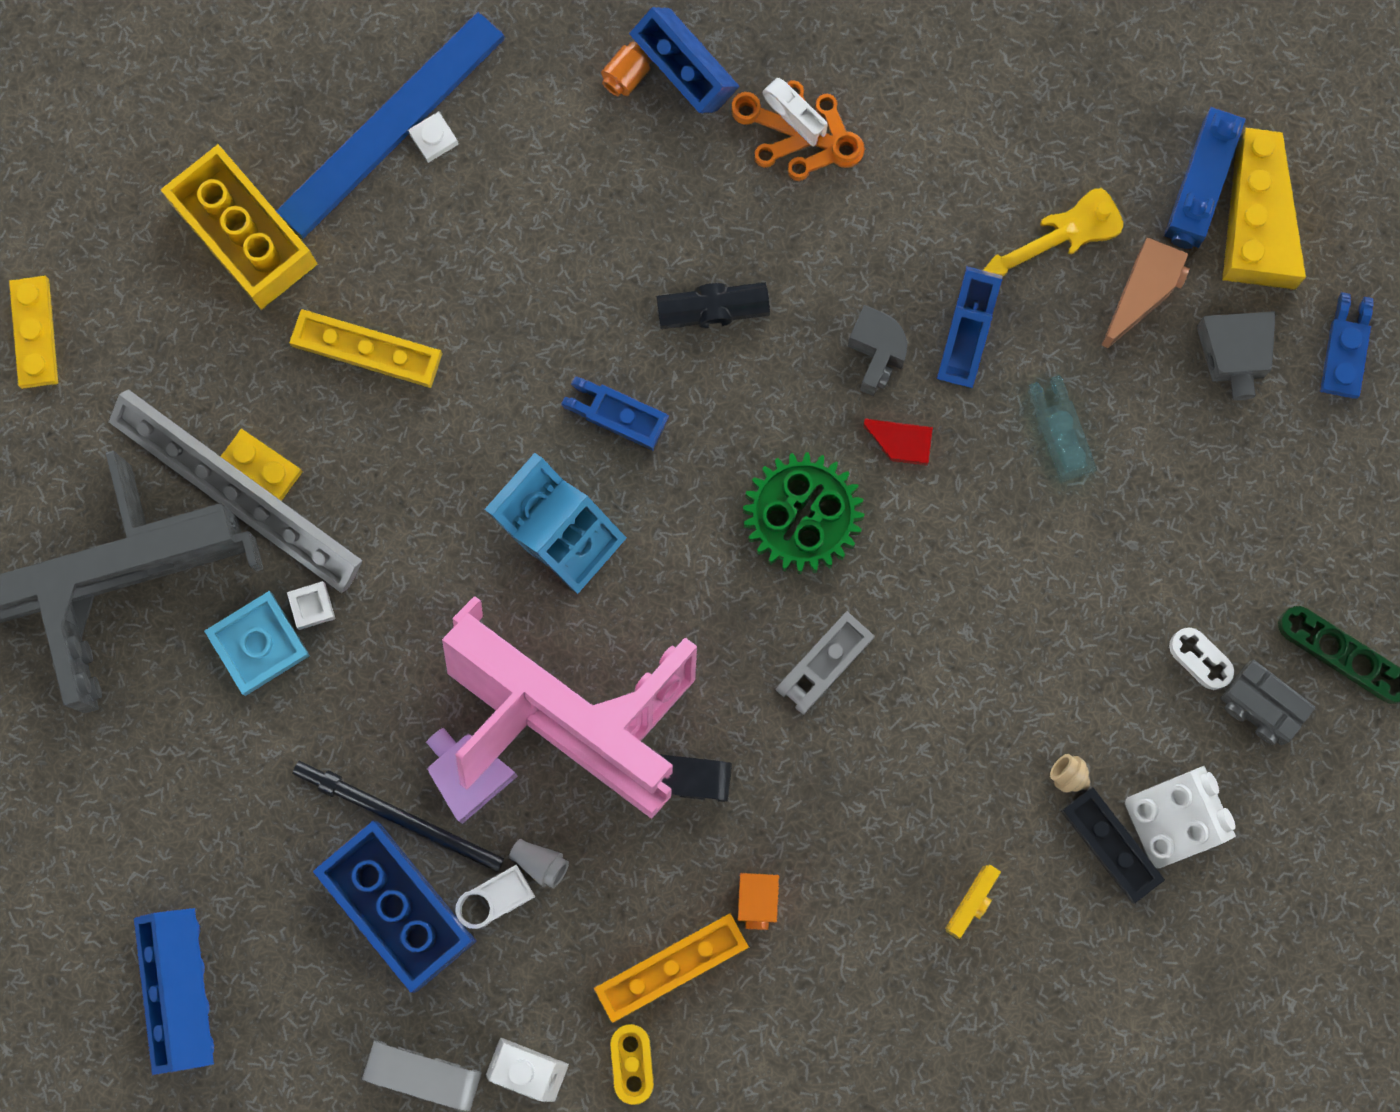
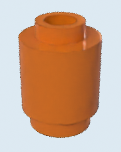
M631 41L628 46L623 45L601 71V75L604 78L602 81L603 86L615 96L620 94L629 96L650 71L649 65L652 63V59L634 41Z

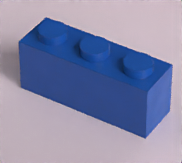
M652 7L629 33L699 113L716 112L740 87L670 8Z

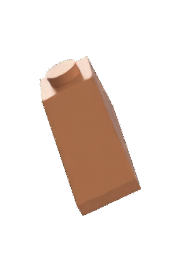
M1146 238L1136 258L1101 346L1109 348L1167 299L1175 287L1182 288L1190 268L1184 266L1188 253Z

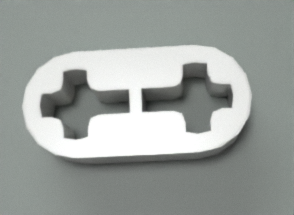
M1183 628L1173 635L1169 645L1171 654L1201 685L1207 689L1218 690L1231 682L1234 676L1232 663L1200 631L1194 628ZM1180 637L1185 640L1190 637L1194 638L1196 643L1193 645V648L1201 657L1198 658L1191 651L1185 654L1182 653L1180 648L1183 644L1179 640ZM1204 659L1213 667L1217 664L1222 665L1224 668L1220 673L1224 678L1222 681L1219 678L1211 681L1207 677L1210 670L1202 662Z

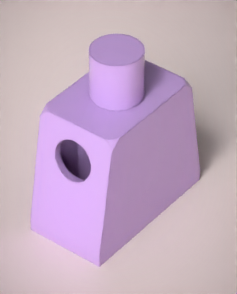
M442 728L434 733L426 742L439 757L427 769L453 815L463 824L518 776L499 758H496L466 790L460 785L456 753L472 736L467 734L456 743L449 733Z

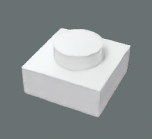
M439 112L408 130L428 163L459 145L458 140Z
M323 581L287 592L297 629L302 630L335 619L327 587Z

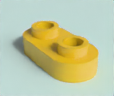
M627 1024L618 1028L611 1038L613 1079L617 1096L627 1104L636 1105L646 1101L653 1091L654 1079L649 1036L643 1028L638 1025ZM632 1036L637 1039L638 1047L635 1051L629 1052L625 1050L623 1041L626 1037ZM632 1076H637L642 1082V1087L638 1091H631L627 1087V1080Z

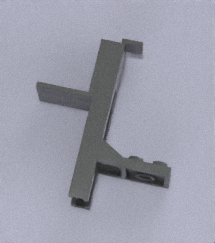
M114 450L106 452V457L127 538L0 574V623L41 612L63 705L82 713L98 710L97 699L102 698L99 681L95 676L91 677L88 663L93 662L92 650L86 640L82 641L85 625L96 595L245 552L251 568L255 571L264 569L256 538L248 531L241 533L238 518L222 503L146 524L132 466Z

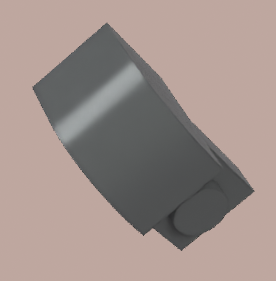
M866 305L862 308L848 342V347L873 357L862 381L860 391L874 396L878 387L885 389L893 371L887 365L890 364L902 370L907 354V339L899 323L891 316Z

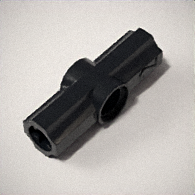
M766 282L727 287L723 283H710L701 285L692 292L656 296L660 329L692 325L709 328V324L716 323L726 326L732 320L770 316Z

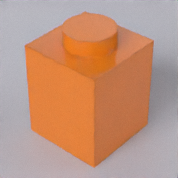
M740 873L738 921H746L745 929L768 930L769 923H777L779 875Z

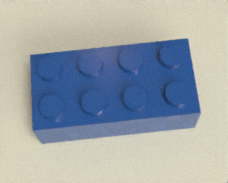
M376 821L368 824L313 870V873L410 993L418 992L477 942L385 828Z

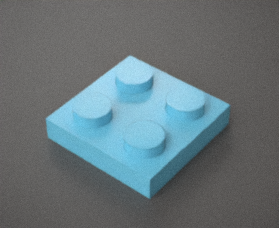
M270 591L204 631L244 696L310 656Z

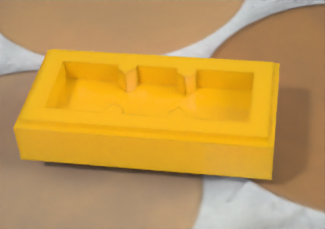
M990 864L982 867L945 927L947 933L957 939L961 938L974 916L981 919L992 901L987 897V894L1001 871Z

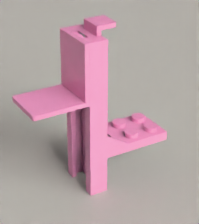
M474 596L452 618L454 628L442 639L447 674L496 711L456 753L460 785L467 790L528 725L652 819L671 798L672 789L664 784L662 780L664 777L668 779L672 774L673 765L642 743L641 740L695 681L697 646L684 638L677 647L671 646L665 651L660 659V666L652 674L648 672L639 680L635 687V692L591 705L479 622L483 617L481 600Z

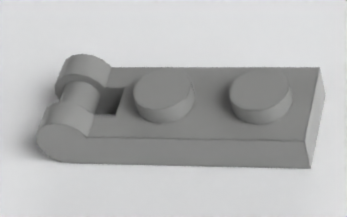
M846 611L775 690L783 697L787 695L797 704L795 708L804 715L875 636ZM803 676L814 684L808 693L797 685Z

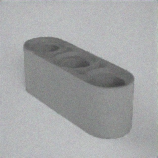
M374 1040L362 1077L364 1081L455 1109L471 1110L482 1072L472 1069V1071L460 1068L461 1065L438 1058L434 1060L424 1057L422 1053L402 1047L394 1048L387 1046L385 1042Z

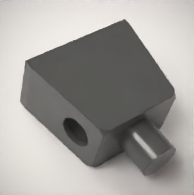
M1275 311L1204 316L1197 325V330L1212 381L1231 380L1233 400H1248L1256 397L1254 379L1265 378L1272 369Z

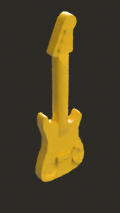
M1102 188L1093 189L1080 199L1071 210L1065 213L1049 215L1041 220L1040 225L1042 227L1047 225L1054 226L1056 230L1003 257L996 254L983 271L999 274L1003 277L1009 269L1066 240L1071 244L1068 254L1073 255L1082 245L1088 242L1105 241L1115 238L1121 233L1123 228L1121 214L1107 191Z

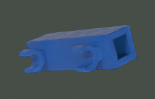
M1213 107L1209 109L1205 116L1164 234L1165 237L1172 239L1171 242L1175 246L1184 249H1191L1193 246L1199 248L1206 238L1246 118Z

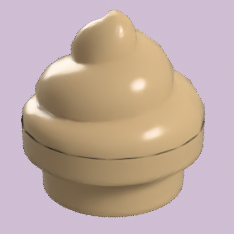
M1065 754L1053 765L1050 778L1054 780L1055 787L1067 793L1089 789V770L1082 758Z

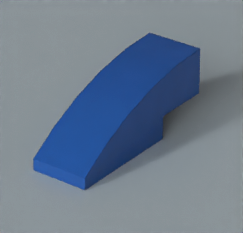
M966 266L937 379L973 388L1001 286L1002 275Z

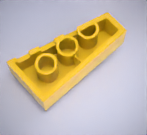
M1245 128L1236 146L1223 280L1296 290L1306 278L1283 132Z

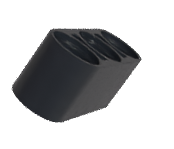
M658 754L673 765L672 774L668 779L664 777L662 780L664 784L672 789V795H680L681 798L700 800L709 798L717 799L719 802H728L732 763Z

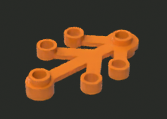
M788 81L787 84L791 88H797L800 92L799 96L804 99L803 85L798 81ZM742 92L733 99L732 116L738 123L749 125L756 122L791 136L771 145H759L755 150V161L759 166L764 168L770 167L775 163L776 159L811 146L779 114L761 108L760 100L755 94ZM831 94L820 95L816 100L815 106L816 112L821 117H825L826 122H828L831 135L826 133L824 137L818 136L815 146L824 149L823 151L806 159L795 157L789 162L788 174L793 180L802 181L808 177V172L832 163L843 168L853 167L864 156L865 148L862 139L857 134L846 131L837 111V100ZM822 101H830L833 104V108L825 111L821 109L820 103ZM743 106H749L753 112L748 116H744L739 110ZM844 145H848L853 149V152L846 156L841 154L839 149ZM765 150L769 151L772 154V158L764 161L760 159L759 153ZM795 164H802L806 170L802 174H796L792 167Z

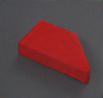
M864 419L863 427L879 444L890 461L928 466L933 427Z

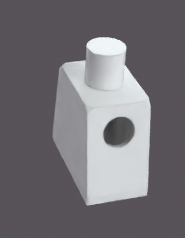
M500 1037L486 1076L489 1081L533 1099L542 1102H555L569 1064Z

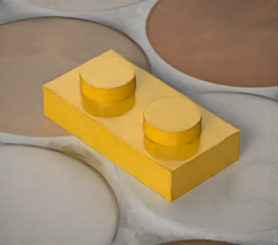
M242 428L221 455L224 460L280 501L283 500L303 472L299 467Z

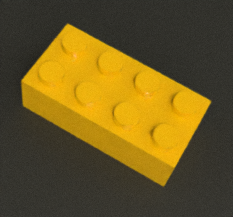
M219 144L160 189L174 209L261 310L318 265L307 246Z

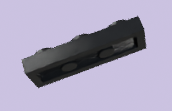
M1093 787L1061 810L1065 818L1132 904L1138 902L1165 881L1160 872Z

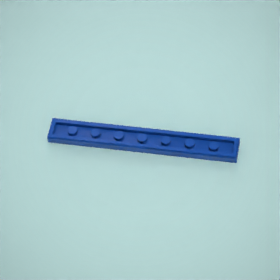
M477 12L276 212L288 226L304 239L409 135L408 130L422 122L505 39L504 34Z

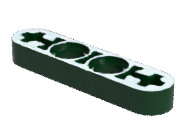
M1294 606L1282 613L1278 621V628L1281 635L1384 702L1389 704L1400 703V692L1391 695L1389 693L1391 686L1383 680L1377 681L1376 685L1371 683L1380 673L1381 666L1386 669L1381 676L1390 681L1397 677L1400 679L1399 666L1305 607ZM1300 615L1304 618L1301 623L1304 627L1311 631L1317 625L1321 629L1314 634L1311 642L1308 643L1306 638L1311 634L1302 629L1295 633L1290 630L1292 623L1288 620L1289 617L1295 618ZM1323 635H1331L1337 639L1339 648L1335 655L1325 654L1321 650L1319 641ZM1362 655L1369 659L1371 671L1367 676L1358 675L1353 670L1352 661L1355 656Z

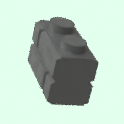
M1254 659L1246 663L1220 697L1227 704L1224 709L1232 717L1242 722L1246 718L1257 727L1255 733L1270 745H1275L1276 742L1279 745L1289 743L1315 709L1313 704Z

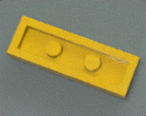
M46 276L10 280L18 386L23 389L58 384L49 279Z

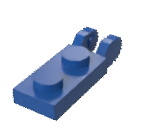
M1342 292L1338 298L1335 319L1331 322L1320 392L1357 399L1361 393L1371 330L1369 323L1372 317L1374 299L1363 297L1358 309V323L1348 322L1346 318L1351 305V295Z
M574 377L571 385L579 392L587 393L595 397L591 407L574 398L564 397L561 403L564 408L586 417V420L652 451L654 450L669 419V415L603 384L598 386L585 379Z

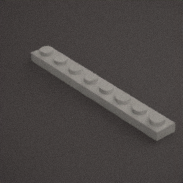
M129 389L119 394L109 419L110 424L215 501L222 503L234 515L336 590L343 593L350 587L362 563L360 558Z

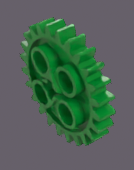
M805 452L802 462H797L795 455L790 453L789 464L784 465L779 458H776L775 471L766 466L762 467L765 480L756 477L752 479V484L758 491H746L745 497L754 504L743 506V513L753 516L744 521V528L755 529L748 536L749 542L761 541L757 554L761 555L769 551L771 554L768 564L772 565L778 559L783 560V571L786 572L790 564L793 563L796 564L798 574L802 573L804 564H809L813 573H817L818 562L822 561L830 569L832 568V555L840 560L845 559L842 546L851 549L855 547V542L849 535L861 534L862 529L853 522L864 520L865 514L854 510L863 505V498H852V495L858 490L859 486L858 484L846 485L850 475L849 471L839 476L836 474L838 462L835 461L827 468L824 466V455H821L816 463H812L809 452ZM794 480H801L807 484L808 491L803 495H794L787 486ZM822 486L823 491L810 508L809 515L812 518L808 516L803 517L790 540H784L785 533L796 520V508L802 510L816 487ZM831 500L839 506L840 511L836 515L827 516L820 511L819 505L823 501ZM774 510H780L787 515L788 521L782 526H774L768 522V514ZM804 531H813L818 535L819 542L815 546L807 547L800 543L798 536Z

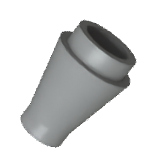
M519 839L514 844L509 854V859L516 862L542 887L548 885L551 888H555L563 879L569 862L563 859L562 853L528 843L523 839Z

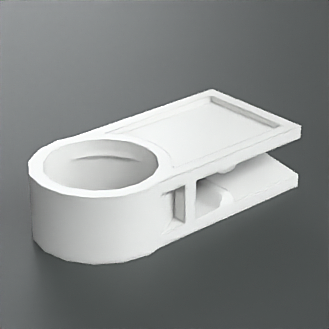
M776 78L763 90V96L768 104L812 147L816 145L819 135L822 137L826 136L828 122L785 81Z
M515 865L471 891L465 892L457 901L455 912L457 919L462 925L472 929H480L486 927L494 919L500 918L501 915L535 898V895L522 871ZM471 895L484 897L490 906L487 919L480 924H471L465 921L462 916V905Z

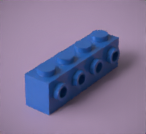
M195 908L156 912L135 917L134 925L152 1075L214 1065V1041L210 1036L209 1002L205 995L203 979L205 966L200 954L198 938L200 926L196 919Z

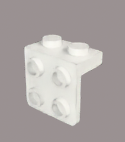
M1205 766L1129 796L1125 801V806L1147 856L1156 868L1170 865L1236 837L1233 831L1235 829L1234 819L1227 808H1223L1217 795L1219 793L1218 783L1212 773H1207Z

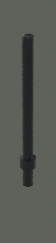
M298 761L294 767L293 775L318 786V791L330 797L337 795L496 872H499L505 858L343 782L342 776L327 770L325 773L302 761Z

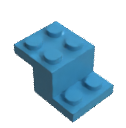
M536 453L530 457L484 509L523 549L549 567L577 594L626 539L625 535L587 495L564 481Z

